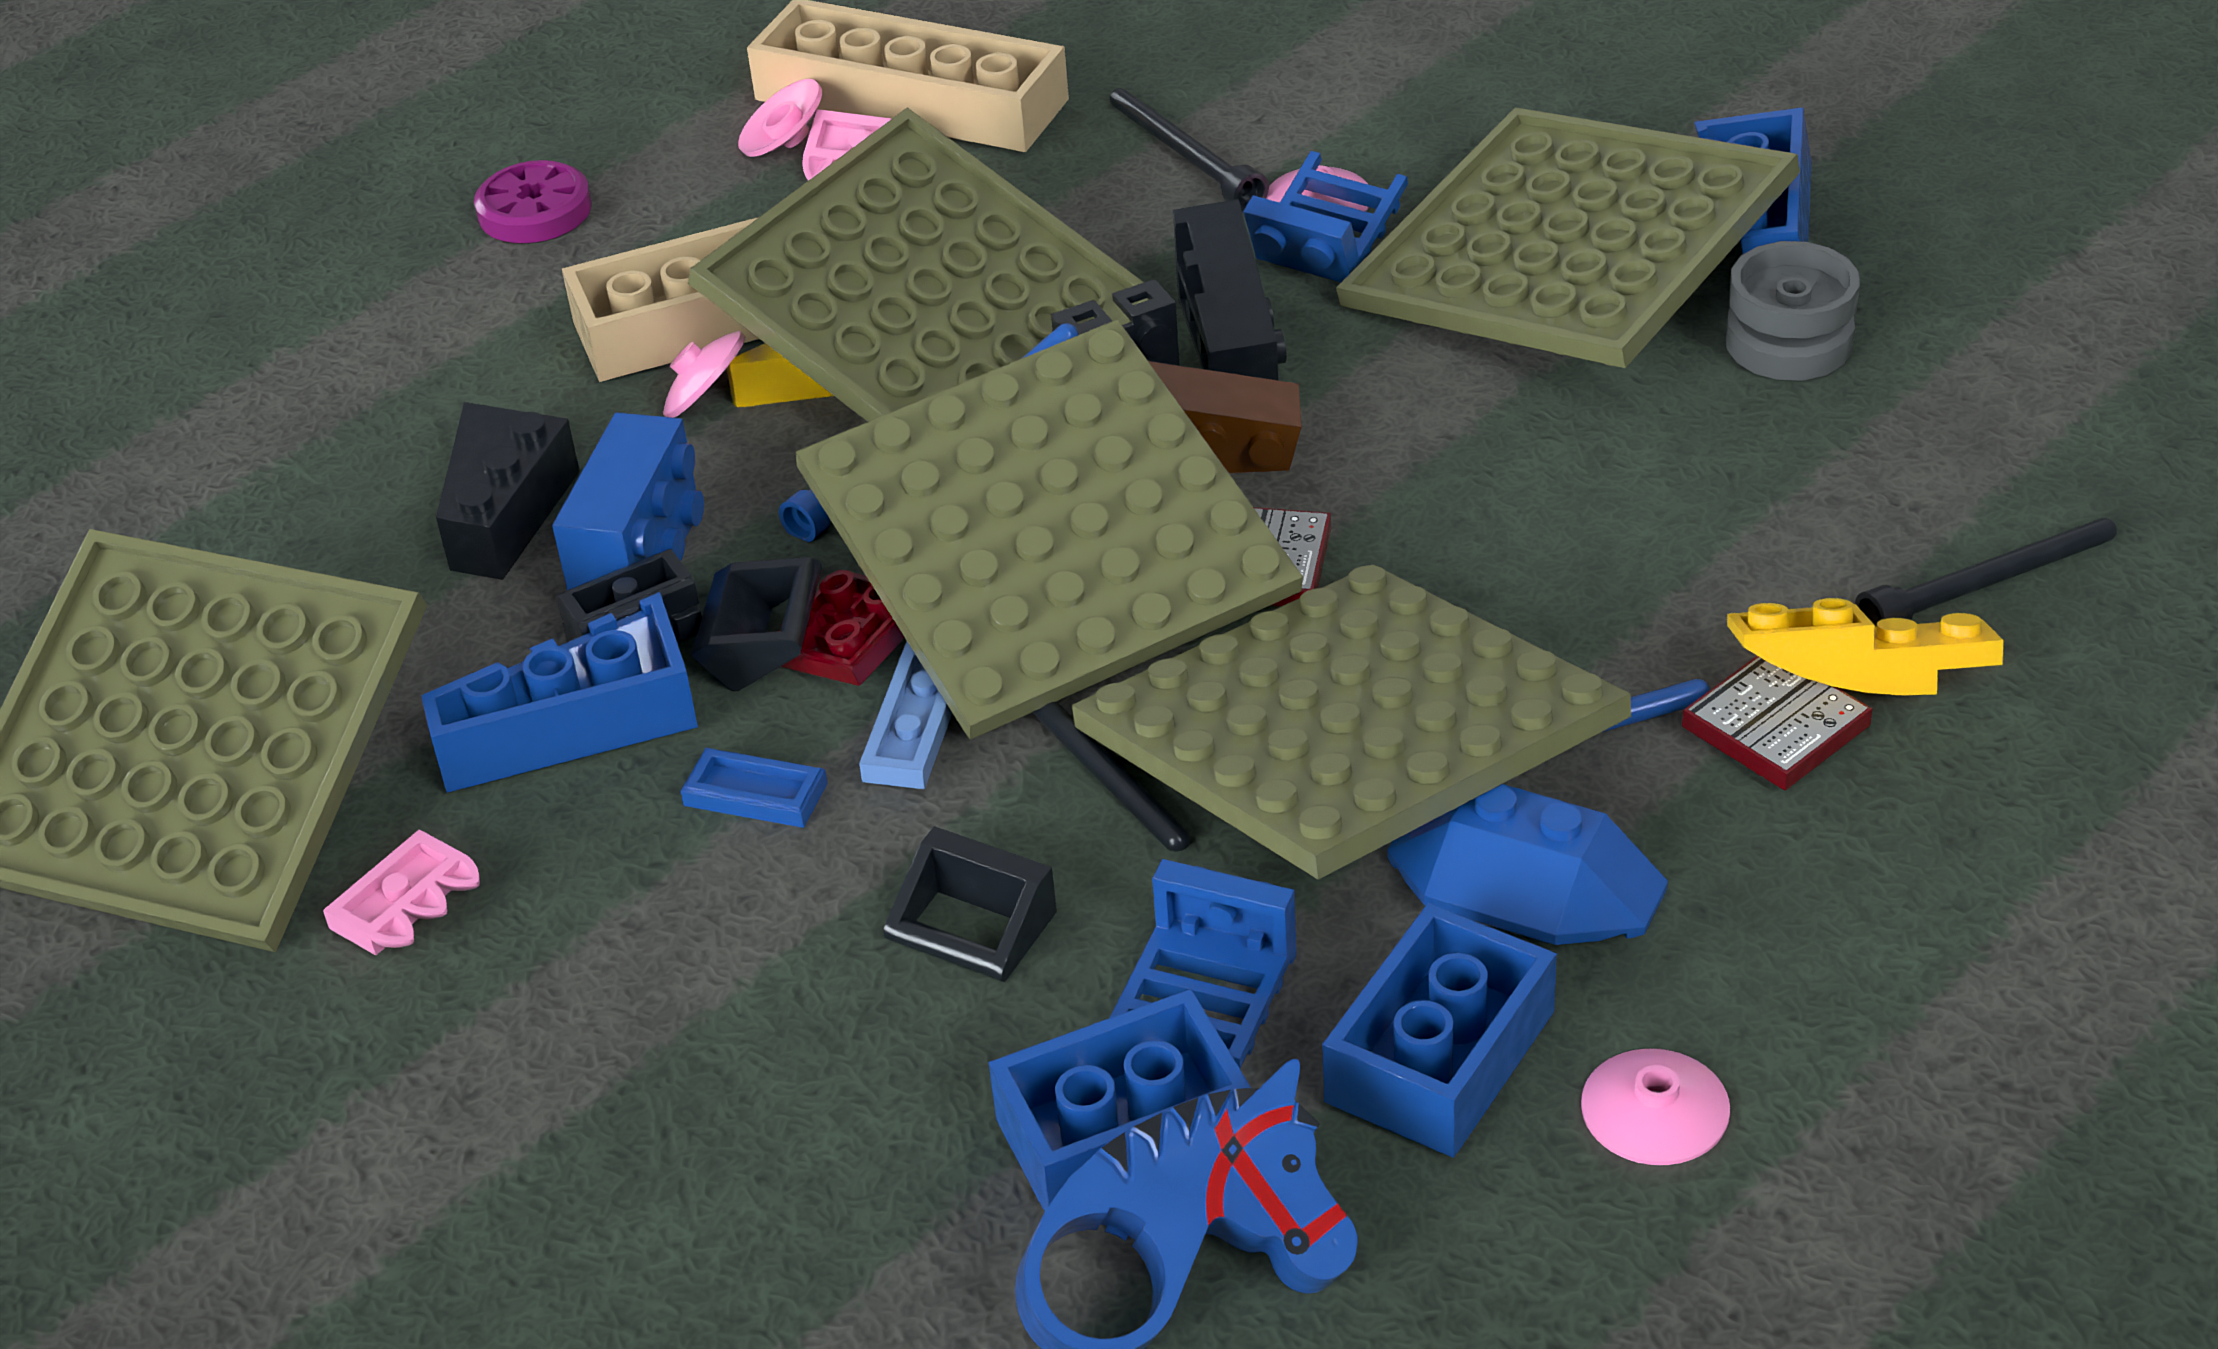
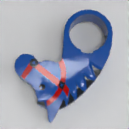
M1291 1059L1286 1062L1260 1088L1231 1089L1207 1094L1174 1106L1133 1126L1099 1149L1068 1178L1041 1217L1021 1259L1016 1276L1015 1298L1020 1319L1030 1337L1041 1349H1145L1170 1319L1205 1234L1215 1235L1230 1245L1246 1252L1266 1253L1278 1278L1289 1288L1302 1293L1322 1291L1331 1285L1351 1265L1356 1255L1357 1233L1352 1221L1332 1197L1317 1172L1315 1165L1316 1141L1313 1133L1320 1123L1295 1101L1300 1073V1062L1298 1059ZM1100 1225L1107 1226L1104 1232L1115 1235L1126 1241L1128 1236L1134 1240L1132 1247L1145 1262L1153 1288L1152 1306L1146 1323L1127 1335L1111 1339L1084 1336L1064 1325L1048 1306L1040 1282L1042 1257L1044 1251L1061 1237L1084 1230L1097 1231Z

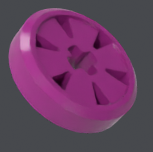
M537 160L511 165L490 176L477 189L474 205L479 225L489 236L511 243H536L562 236L580 225L591 211L592 200L588 181L580 170L560 162Z

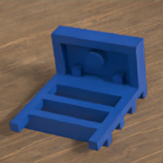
M1310 151L1280 203L1253 195L1243 213L1256 259L1342 282L1371 253V246L1376 238L1382 239L1386 232L1385 223L1391 213L1396 214L1401 207L1399 199L1408 185L1407 176L1397 174L1387 190L1316 171L1322 161L1321 154ZM1304 190L1374 208L1376 211L1372 214L1302 195ZM1353 231L1362 233L1360 238L1354 237Z
M1162 859L1152 878L1156 927L1110 1018L1150 1004L1151 1002L1139 1000L1142 994L1164 999L1191 989L1203 1009L1243 1019L1240 1025L1209 1017L1238 1067L1241 1068L1246 1055H1251L1255 1046V1036L1261 1023L1265 1024L1269 1016V1006L1275 993L1279 994L1282 988L1285 971L1289 964H1293L1297 955L1294 890L1268 882L1255 881L1208 870L1199 866ZM1158 964L1256 988L1257 991L1255 994L1154 969Z

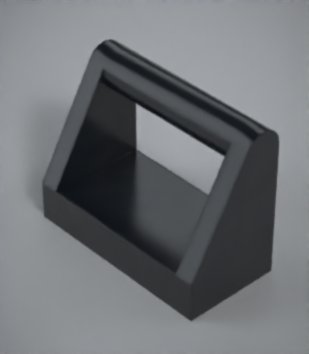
M811 557L734 562L716 572L691 656L731 691H740L796 658L802 649L822 570L821 563ZM788 600L780 632H766L772 609Z
M934 826L919 845L886 921L884 937L893 942L1006 982L1057 913L1052 867ZM938 892L1010 918L997 950L916 920Z

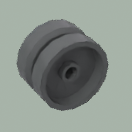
M1779 241L1757 246L1741 255L1731 269L1726 349L1735 362L1754 374L1776 380L1804 381L1832 373L1845 364L1853 350L1855 333L1854 314L1857 311L1860 289L1859 271L1844 255L1829 247L1809 242Z

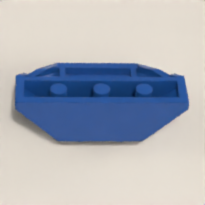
M1501 784L1395 839L1387 850V858L1394 869L1398 868L1407 885L1425 906L1427 903H1430L1468 919L1553 945L1601 941L1621 934L1626 938L1644 935L1668 889V880L1606 813L1505 784Z

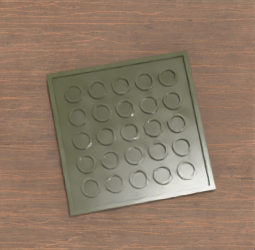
M908 107L691 267L688 284L868 422L1023 358L1052 333L1051 314L1095 300L1112 321L1118 319L1122 325L1130 323L1129 318L1114 303L1112 293L1144 283ZM1148 298L1134 302L1132 305L1147 301ZM1094 317L1079 321L1077 324L1094 319Z
M1515 107L1336 287L1341 306L1458 331L1463 334L1499 340L1509 344L1549 351L1559 355L1604 363L1609 366L1626 368L1800 174L1798 155Z
M1118 319L796 451L797 468L969 740L1034 712L1048 703L1063 699L1299 593L1302 589V574Z
M89 529L0 709V888L276 952L428 606L418 592Z
M1373 564L1355 568L1348 576L1323 588L1308 590L1299 599L1276 610L1259 613L1250 622L1229 632L1210 636L1204 639L1199 646L1173 658L1156 661L1150 665L1149 669L1120 683L1105 685L1096 694L1072 705L1074 723L1077 729L1318 880L1632 717L1631 694Z

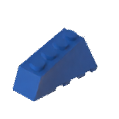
M1803 107L1694 122L1699 138L1798 155L1800 174L1739 241L1743 254L1757 246L1779 241L1808 242L1812 161Z
M660 592L640 600L641 610L616 621V618L610 613L589 622L590 633L560 646L552 638L531 647V653L526 656L525 660L507 668L497 662L421 695L430 736L446 792L456 791L697 728L698 725L687 671Z

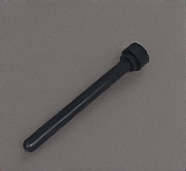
M1117 88L1111 92L1110 102L1115 108L1219 182L1223 198L1226 201L1239 199L1243 212L1253 195L1266 199L1269 183L1267 178L1250 165H1230L1127 90Z
M2100 518L1907 590H1903L1900 587L1893 588L1885 584L1859 593L1855 604L1875 627H1877L1878 621L1888 618L1912 620L1913 614L2109 542L2115 538L2117 526L2109 518Z
M1057 701L1048 703L1032 712L1168 850L1179 852L1189 846V833L1095 739L1077 729L1074 718Z

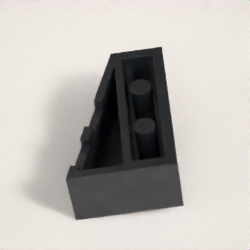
M1239 199L1174 209L1173 224L1178 301L1202 369L1278 381V364L1286 363L1287 360L1285 340L1281 329L1274 330L1271 302L1269 297L1264 295Z
M464 402L436 515L450 571L500 580L506 577L580 472L568 418Z

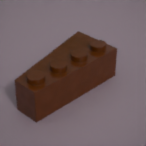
M1148 361L1228 473L1290 470L1302 428L1298 383Z

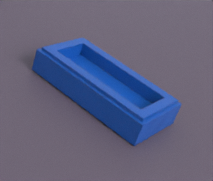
M705 748L681 789L683 805L687 807L804 828L828 782L826 770L823 768Z

